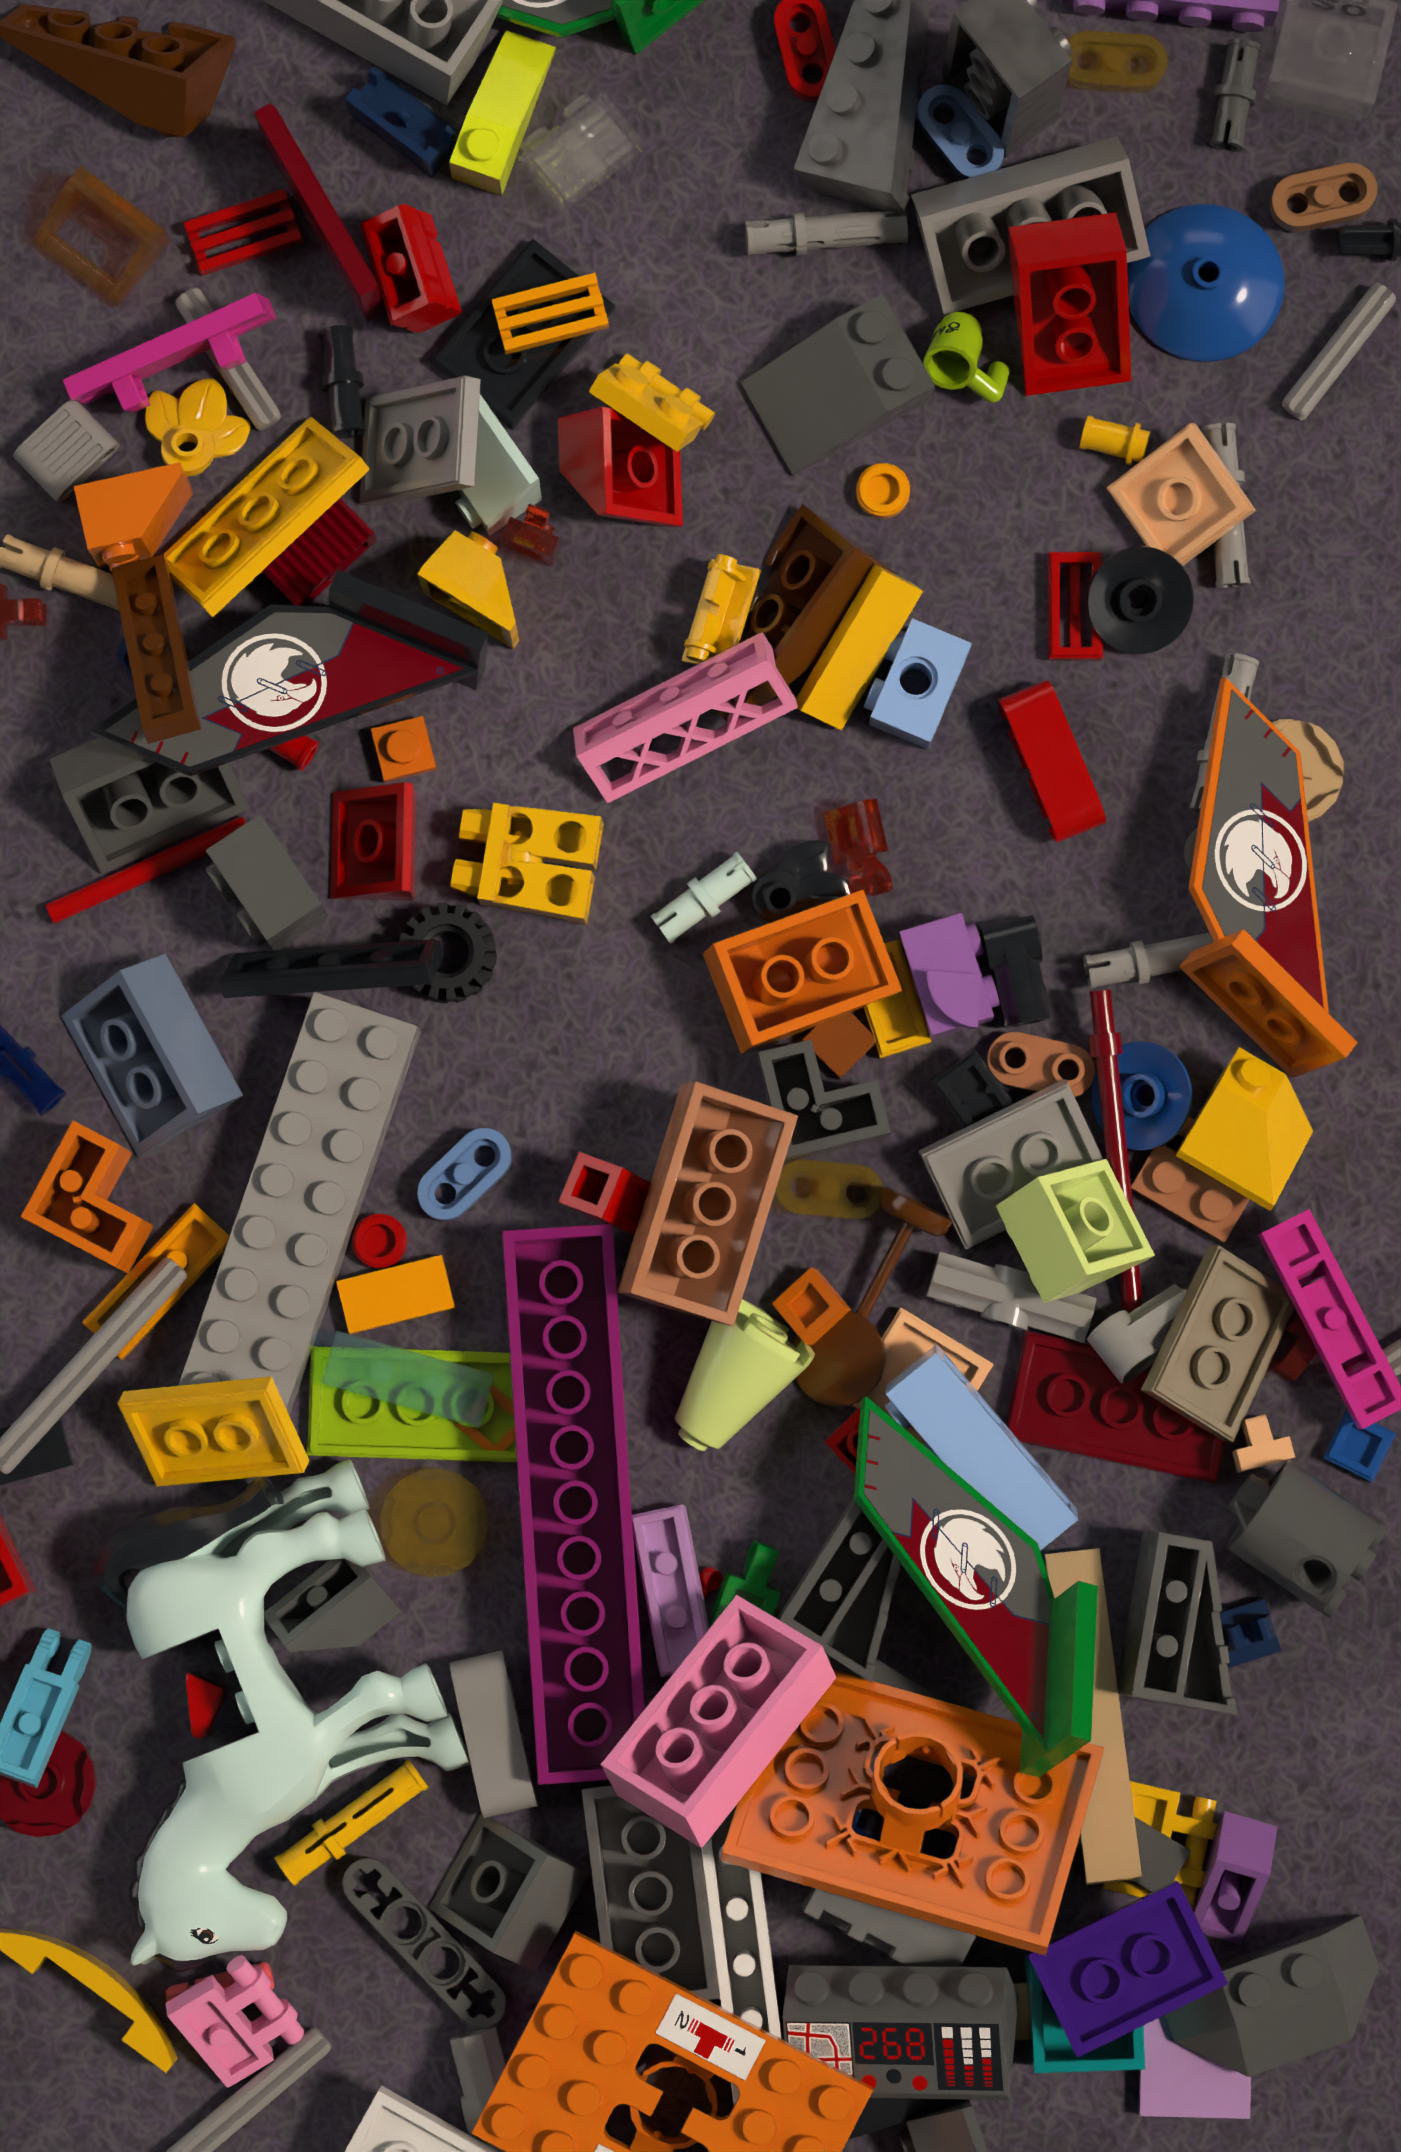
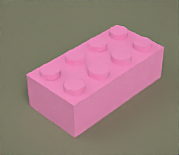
M736 1595L601 1763L616 1794L698 1847L703 1848L836 1679L823 1646Z

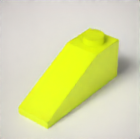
M505 30L467 112L450 158L449 165L452 179L501 196L503 195L556 47Z

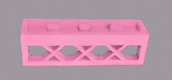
M763 632L574 727L576 756L606 802L610 803L798 708L797 701L776 668L773 648ZM767 680L779 697L763 706L743 703L748 690ZM710 709L729 712L726 724L716 730L696 727L699 715ZM663 733L682 737L678 749L668 754L648 751L651 740ZM615 757L634 761L631 773L613 782L609 781L600 767L601 764Z

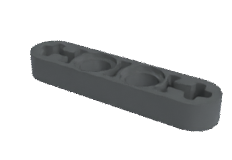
M372 1857L360 1858L352 1863L344 1874L343 1889L348 1900L465 2023L479 2029L489 2028L498 2023L504 2015L507 2005L506 1992L501 1984L387 1864L380 1859ZM360 1868L367 1874L374 1869L380 1872L382 1877L377 1882V1885L387 1897L393 1887L403 1895L387 1906L381 1918L377 1917L371 1910L380 1905L381 1902L370 1892L360 1896L354 1890L359 1883L358 1878L354 1874ZM400 1907H411L418 1911L421 1916V1930L414 1937H399L391 1928V1915ZM449 1947L459 1956V1970L452 1977L440 1978L431 1972L428 1959L431 1952L436 1948ZM470 1967L479 1975L469 1982L476 1991L483 1994L490 1989L496 1995L491 2003L495 2013L491 2016L484 2012H480L476 2016L472 2015L468 2009L473 2001L463 1989H461L457 1998L453 1997L447 1990L461 1982Z

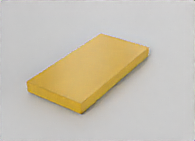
M312 417L308 418L164 553L169 566L171 580L211 617H214L361 479L370 468L359 455Z

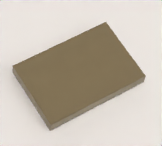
M1209 1245L1141 1391L1218 1439L1225 1442H1234L1295 1310L1285 1287L1221 1246Z

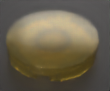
M441 1468L418 1470L401 1479L386 1496L380 1515L382 1540L391 1557L407 1571L426 1577L452 1575L470 1565L483 1549L489 1531L487 1505L478 1489L461 1474Z

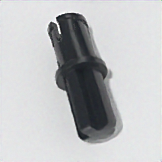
M1389 218L1387 225H1344L1338 228L1336 238L1337 250L1341 255H1386L1388 261H1396L1397 256H1401V223H1398L1396 218Z

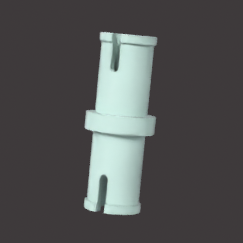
M737 851L732 854L731 858L700 881L696 877L687 883L689 886L688 890L656 914L653 913L651 915L653 921L671 944L677 937L708 914L712 918L721 912L718 908L720 905L751 882L757 880L754 873Z

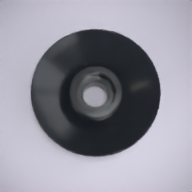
M1148 546L1130 547L1111 555L1096 570L1087 593L1088 615L1095 631L1112 647L1132 654L1155 652L1176 640L1186 628L1194 604L1193 586L1182 564L1165 551ZM1135 588H1142L1145 592L1143 603L1137 607L1130 606L1128 594Z

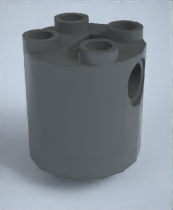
M1286 1460L1271 1478L1259 1479L1250 1474L1239 1488L1227 1510L1237 1516L1240 1523L1226 1549L1316 1611L1330 1618L1345 1598L1347 1591L1344 1588L1352 1577L1359 1581L1377 1555L1374 1550L1381 1542L1388 1528L1290 1460Z

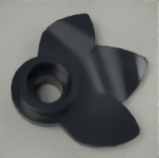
M808 840L788 848L783 853L777 870L768 871L756 880L751 891V903L759 917L772 923L855 893L858 890L848 880L835 873L827 872L831 855V844L824 840ZM780 887L785 888L788 893L787 902L781 907H774L770 902L772 891Z

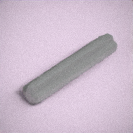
M1377 282L1372 284L1284 398L1282 406L1289 414L1299 420L1307 418L1396 302V296L1390 289Z
M197 287L186 291L175 301L177 309L187 323L214 312L201 290ZM212 349L206 351L257 430H265L281 418L279 409L247 360L244 364L226 370V368L219 366Z

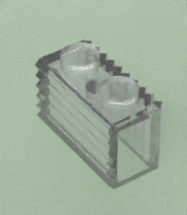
M603 91L599 92L592 99L587 94L578 97L563 111L564 121L551 131H548L546 127L537 129L521 144L524 152L518 156L520 169L559 216L643 151L640 135L635 132L632 125L628 123L619 109L615 107Z

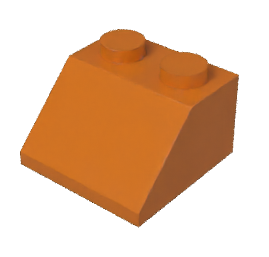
M180 462L74 486L87 549L99 569L109 567L110 573L113 574L112 568L153 557L193 495L191 484Z

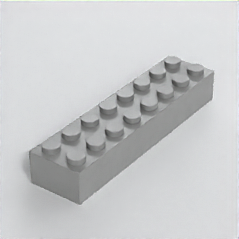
M317 992L313 993L178 1386L272 1376L290 1416L311 1355V1348L314 1346L421 1034L418 1026Z

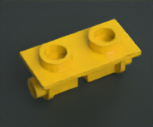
M717 554L716 559H712L708 563L707 577L688 639L684 643L685 650L682 662L698 665L739 644L760 576V569L737 564V559L723 554Z

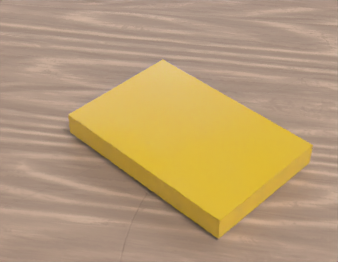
M272 1376L123 1391L118 1402L123 1417L157 1487L299 1474L305 1472L309 1462V1458Z

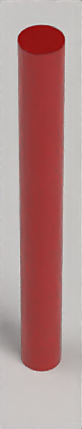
M240 816L46 904L53 923L61 922L207 856L206 850L246 824L243 816Z

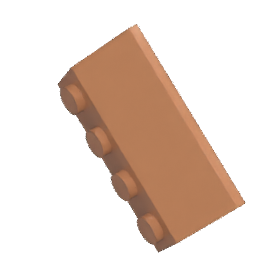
M696 1081L681 1084L617 1293L669 1310L734 1326L798 1115Z

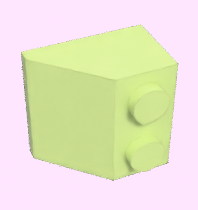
M1107 1159L1037 1177L996 1205L1007 1233L1013 1240L1030 1274V1279L1037 1288L1044 1303L1080 1293L1155 1256Z

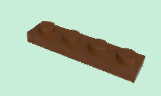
M164 554L112 568L142 731L148 744L200 730L201 725L170 570Z

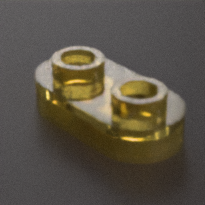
M1081 31L1068 39L1073 53L1070 55L1072 64L1067 81L1078 88L1147 92L1158 86L1164 78L1168 66L1167 52L1162 43L1152 36L1117 32ZM1085 54L1091 55L1096 60L1097 65L1091 70H1084L1078 66L1077 58ZM1142 58L1148 62L1149 70L1143 74L1135 73L1130 67V62L1133 59Z
M801 1159L792 1161L782 1168L775 1193L781 1206L796 1215L863 1220L872 1216L880 1207L879 1199L884 1187L878 1174L867 1166ZM798 1178L808 1179L813 1186L812 1193L806 1198H799L792 1192V1183ZM859 1183L865 1187L867 1196L864 1201L852 1203L847 1199L846 1188L850 1184Z

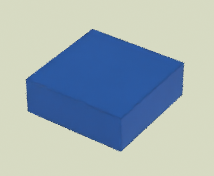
M1346 1409L1322 1458L1369 1482H1373L1397 1433L1377 1423L1358 1430Z

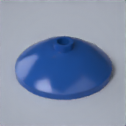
M1195 204L1172 210L1156 219L1145 229L1151 257L1127 263L1129 312L1135 324L1151 343L1174 357L1192 362L1206 363L1223 361L1238 356L1252 348L1266 335L1281 308L1285 281L1279 253L1270 237L1257 223L1246 215L1224 206ZM1202 267H1211L1216 271L1217 279L1213 282H1205L1199 277L1198 270Z

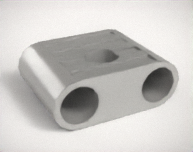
M69 400L16 449L13 458L57 503H60L74 491V486L81 485L118 450L120 444L78 401Z

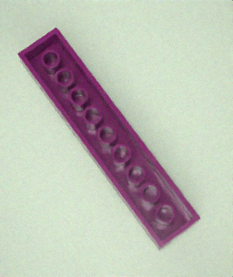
M602 1224L503 1231L502 1244L537 1783L541 1785L609 1780L601 1763L645 1710L613 1225Z

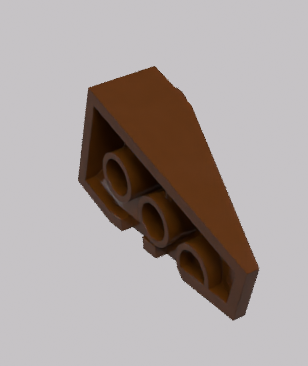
M21 4L0 21V38L136 124L156 129L161 135L167 137L185 138L210 116L236 43V37L186 23L170 22L168 34L138 30V18L121 16L119 21L91 25L90 16L84 11Z
M802 504L770 549L764 565L775 570L763 597L756 594L753 596L749 613H751L750 627L745 638H741L739 643L763 632L773 648L776 668L786 684L789 685L821 657L874 564L895 575L897 574L871 552ZM767 680L748 690L743 703L763 706L777 694ZM713 709L727 722L729 712Z

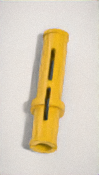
M408 1759L402 1766L371 1789L365 1791L360 1797L326 1822L322 1818L312 1825L315 1830L281 1855H277L274 1859L290 1882L296 1886L300 1880L333 1856L337 1860L346 1854L345 1847L376 1824L386 1819L387 1816L423 1790L425 1791L429 1787Z

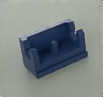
M372 67L368 72L369 79L360 91L354 87L346 96L345 102L348 114L432 178L452 154L460 131L377 67Z

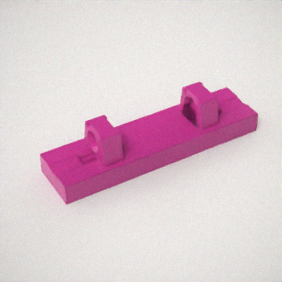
M253 293L63 379L70 400L88 404L115 392L122 409L134 413L150 406L142 383L143 379L209 349H212L221 368L224 367L226 370H230L244 364L246 359L238 336L272 322L277 317L270 300L258 293Z
M1310 1209L1260 1233L1258 1237L1357 1429L1362 1430L1401 1410V1385ZM1321 1276H1324V1277H1322V1278H1320V1279H1318V1280H1316V1281H1314V1282H1312V1283L1306 1285V1286L1303 1287V1288L1301 1287L1303 1284H1305V1283H1307V1282H1309V1281H1312V1280H1315V1279H1317V1278H1319V1277H1321Z

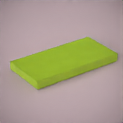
M312 1346L307 1456L517 1462L515 1440L506 1451L483 1450L456 1426L459 1423L468 1428H476L496 1445L514 1425V1418L494 1401L491 1393L487 1390L492 1384L513 1402L510 1353ZM484 1394L489 1402L486 1408L473 1422L463 1420L462 1417Z

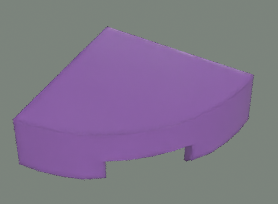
M927 970L926 981L928 991L938 1009L955 1024L977 1030L982 974Z

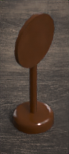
M885 1186L880 1196V1205L886 1212L903 1222L856 1313L849 1311L812 1346L809 1345L814 1351L815 1356L809 1366L796 1377L800 1388L816 1402L832 1407L848 1406L859 1402L863 1397H868L881 1381L886 1364L885 1344L876 1326L868 1320V1317L914 1228L933 1236H943L948 1232L953 1223V1220L944 1214L888 1186ZM798 1335L796 1336L794 1342L795 1347H797L801 1341V1338Z

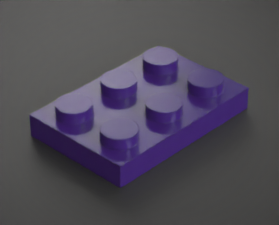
M1177 1880L1050 1942L1046 1956L1034 1952L1027 1953L1032 1967L1077 2058L1228 1984Z

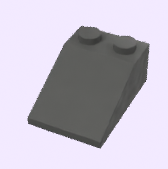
M883 293L834 319L741 382V386L792 476L931 401L935 389L932 379Z

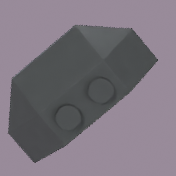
M1357 1915L1219 1964L1228 1982L1227 1985L1164 2015L1173 2041L1247 2077L1352 2040L1379 1970V1965L1362 1916Z

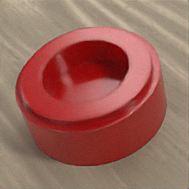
M373 1214L364 1218L356 1226L352 1239L353 1249L357 1257L364 1264L377 1269L388 1268L398 1263L404 1256L408 1243L406 1231L401 1223L394 1217L386 1214Z

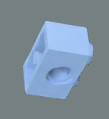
M912 618L907 631L900 630L896 639L889 645L885 659L892 661L893 664L886 681L875 678L864 704V708L873 711L870 716L869 725L928 750L972 643ZM911 670L920 671L928 677L930 688L923 694H909L900 684L901 676Z

